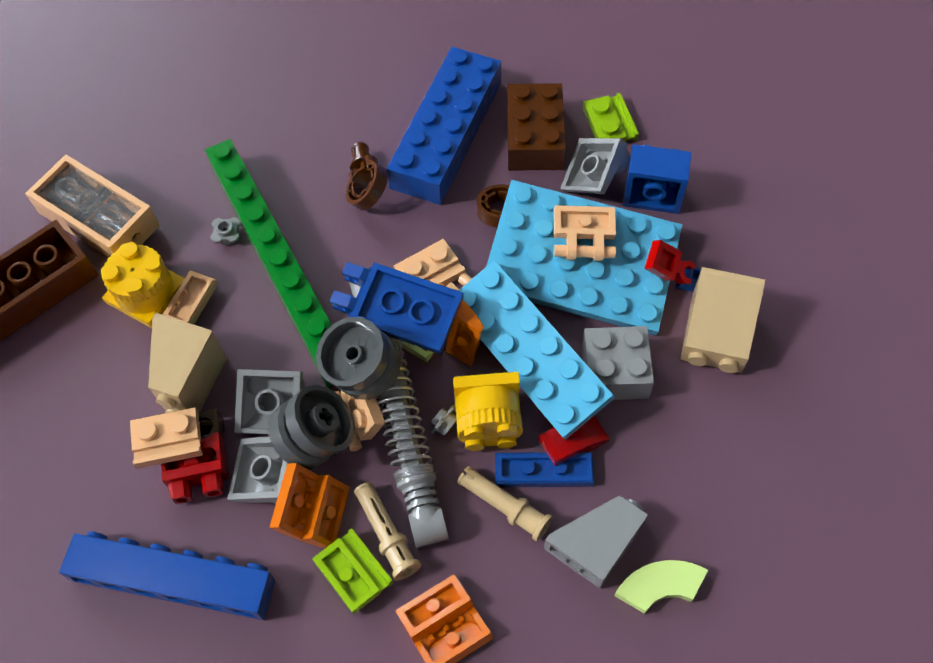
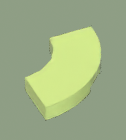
M679 560L654 562L639 568L628 576L619 586L614 596L644 614L652 604L664 598H681L692 602L708 569Z

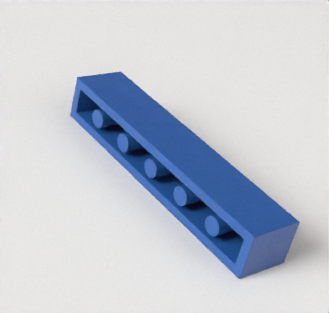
M88 531L87 536L73 534L59 574L71 582L263 621L276 581L270 572L267 571L268 568L260 564L248 563L247 567L235 565L234 560L217 556L212 561L202 559V554L189 550H183L182 554L171 553V549L163 545L151 544L150 548L139 546V542L132 539L119 538L118 542L107 540L108 537L106 535L93 531Z

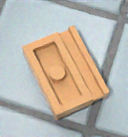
M444 239L393 266L394 269L444 286L458 280L463 273H466V268L460 264L459 259Z
M195 407L130 420L132 451L134 452L133 465L137 469L203 455L200 443L199 412Z

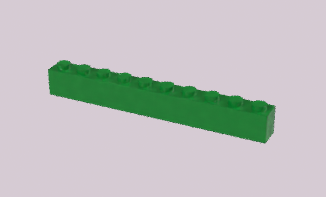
M231 139L204 149L216 178L318 370L316 361L318 343L325 331L332 326ZM319 372L326 387L330 388L334 386L328 381H326L322 374Z

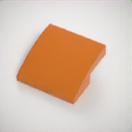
M463 300L448 335L445 352L471 367L475 361L484 326L475 312Z
M298 463L287 464L269 528L299 541L325 549L337 540L350 487L330 475H317Z
M455 574L395 610L425 663H457L493 639L492 633L473 606L471 598Z

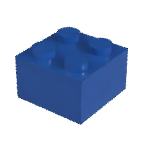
M633 144L622 206L679 214L689 181L692 152Z

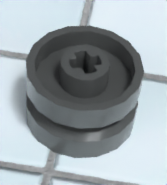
M348 317L334 323L325 331L318 343L316 361L319 372L326 381L355 399L370 400L382 395L393 386L400 373L401 356L398 346L373 322L362 317Z
M320 385L307 386L278 407L272 413L268 423L269 438L279 456L287 463H298L307 469L318 467L331 456H335L344 450L352 442L355 432L354 419L348 405L339 394L328 387Z

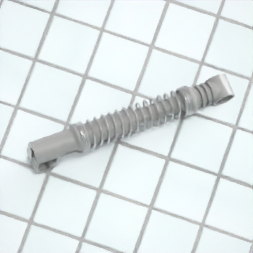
M349 282L352 296L356 298L361 286ZM390 337L396 345V342H398L401 361L404 362V365L401 362L400 373L393 386L375 398L379 399V402H377L379 408L384 409L381 413L387 412V415H383V418H389L385 420V423L390 422V424H384L382 427H391V429L386 430L383 436L394 438L387 441L385 445L388 447L396 446V449L391 450L388 455L391 457L398 456L399 459L392 461L390 465L394 467L401 466V469L393 473L394 481H396L397 489L406 497L404 502L408 505L406 510L410 513L408 518L415 546L420 548L449 540L441 507L437 506L439 504V500L435 498L437 493L433 490L437 479L435 466L430 464L432 457L427 455L430 448L424 445L427 442V438L422 435L425 429L420 426L422 419L417 416L419 413V408L415 406L417 399L412 397L414 394V389L410 387L412 380L408 378L409 370L405 368L407 362L405 359H402L405 353L401 350L402 343L398 339ZM413 399L414 403L412 405H408V403ZM411 408L416 409V413L414 415H411L410 413ZM413 418H417L419 420V422L416 425H413ZM415 428H420L422 431L416 435ZM417 438H423L424 442L419 445ZM420 448H426L427 451L421 455ZM422 458H429V461L424 464Z

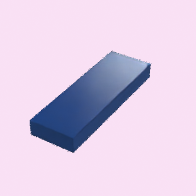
M546 452L495 453V482L499 487H593L592 452H580L554 466Z

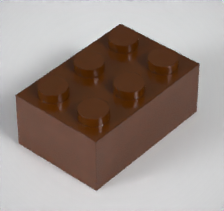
M562 83L507 84L508 171L564 170L566 149Z

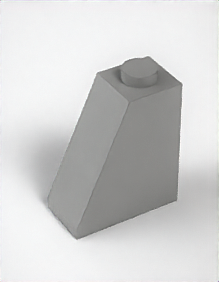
M619 495L550 533L545 539L544 550L600 589L643 527L648 514L643 512V507L636 501L629 498L626 500Z

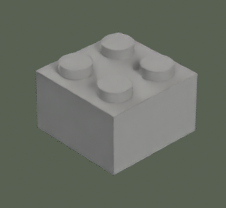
M647 326L584 328L581 345L583 361L614 395L615 398L613 400L649 399L654 385Z

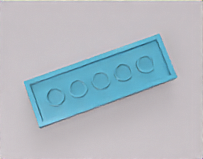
M495 260L459 290V292L463 293V301L475 312L484 326L481 336L482 342L508 372H519L520 387L565 440L615 398Z

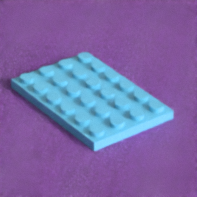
M511 179L487 266L495 260L532 303L621 327L647 326L648 334L656 336L659 332L670 281H665L644 268L653 241L662 240L677 249L682 224L615 207L616 236L614 240L604 239V246L616 247L615 258L593 261V258L576 257V260H566V257H554V245H566V238H554L553 210L555 205L614 206ZM577 239V245L593 246V239Z

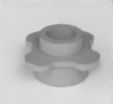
M233 217L230 220L216 218L212 221L214 228L213 234L210 236L212 242L231 245L239 239L238 227L240 226V221L238 218Z
M454 405L448 411L442 407L431 422L435 427L431 431L432 434L438 431L444 436L456 422V413L452 411L455 408Z

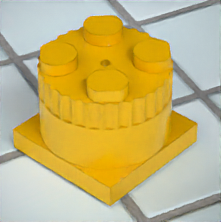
M134 242L125 243L115 253L111 254V257L107 259V262L101 268L102 280L108 289L102 299L106 304L152 328V318L155 312L159 314L164 313L185 278L168 270L161 256L153 248L143 244L137 245Z
M519 372L454 377L457 433L459 441L465 443V449L480 451L485 446H498L501 449H509L516 446V439L523 434L519 400Z

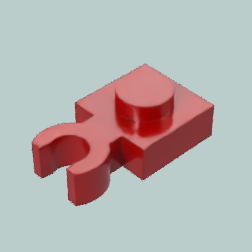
M655 240L652 242L644 269L665 281L675 280L678 284H691L692 280L686 277L685 269H695L696 265L692 261H681L683 252L662 240Z

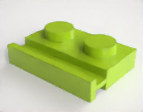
M616 93L614 97L607 95L583 101L582 109L595 138H621L624 142L632 139L633 141H638L639 133L621 93Z
M352 528L341 539L338 538L312 558L353 615L380 595L381 591L386 587H390L393 584L390 576Z

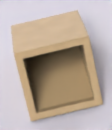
M702 267L691 298L680 360L688 361L694 366L706 365L716 367L726 373H742L750 355L765 279Z
M155 312L152 318L148 388L156 397L155 401L164 408L165 413L194 407L200 412L227 357L212 330Z

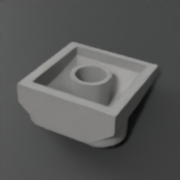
M579 138L560 190L563 192L605 194L614 175L620 174L629 165L630 152L626 149L627 143L621 138Z
M237 369L234 433L269 434L268 423L272 413L305 388L303 372Z
M269 436L241 439L227 498L228 501L249 503L272 502L276 505L285 470L289 463L285 462L274 450Z

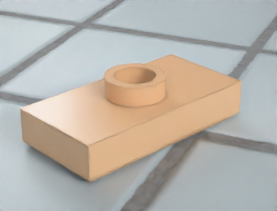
M189 270L162 315L194 325L218 286L216 279Z

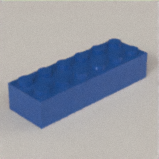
M451 46L386 168L389 189L438 205L442 204L501 84V60Z

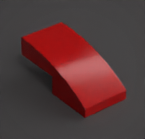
M595 416L566 440L555 428H551L538 435V441L554 466L580 452H590L610 439Z

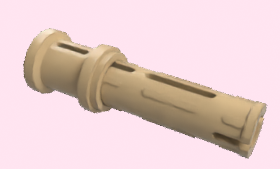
M467 466L464 469L466 475L461 473L457 481L460 486L462 485L505 514L509 524L512 526L518 525L532 534L534 541L538 542L544 536L551 525L553 516L542 514L530 506V501L526 498H515L473 470L472 467Z
M366 482L359 485L354 490V494L358 498L381 542L379 551L382 556L387 557L393 569L392 576L394 580L398 581L411 576L420 569L421 563L418 559H414L407 546L408 539L406 535L398 533L373 483Z

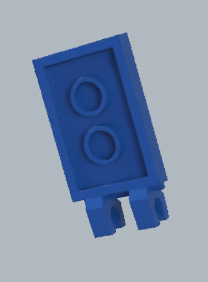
M346 262L342 271L345 281L361 286L356 298L334 290L329 301L330 304H333V309L349 314L348 317H362L369 320L390 337L438 354L442 353L464 297L462 292L375 262L369 269Z

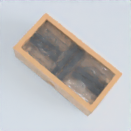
M68 155L61 158L25 193L39 214L52 222L57 220L64 230L108 258L122 244L134 242L137 245L143 244L160 226L149 205Z

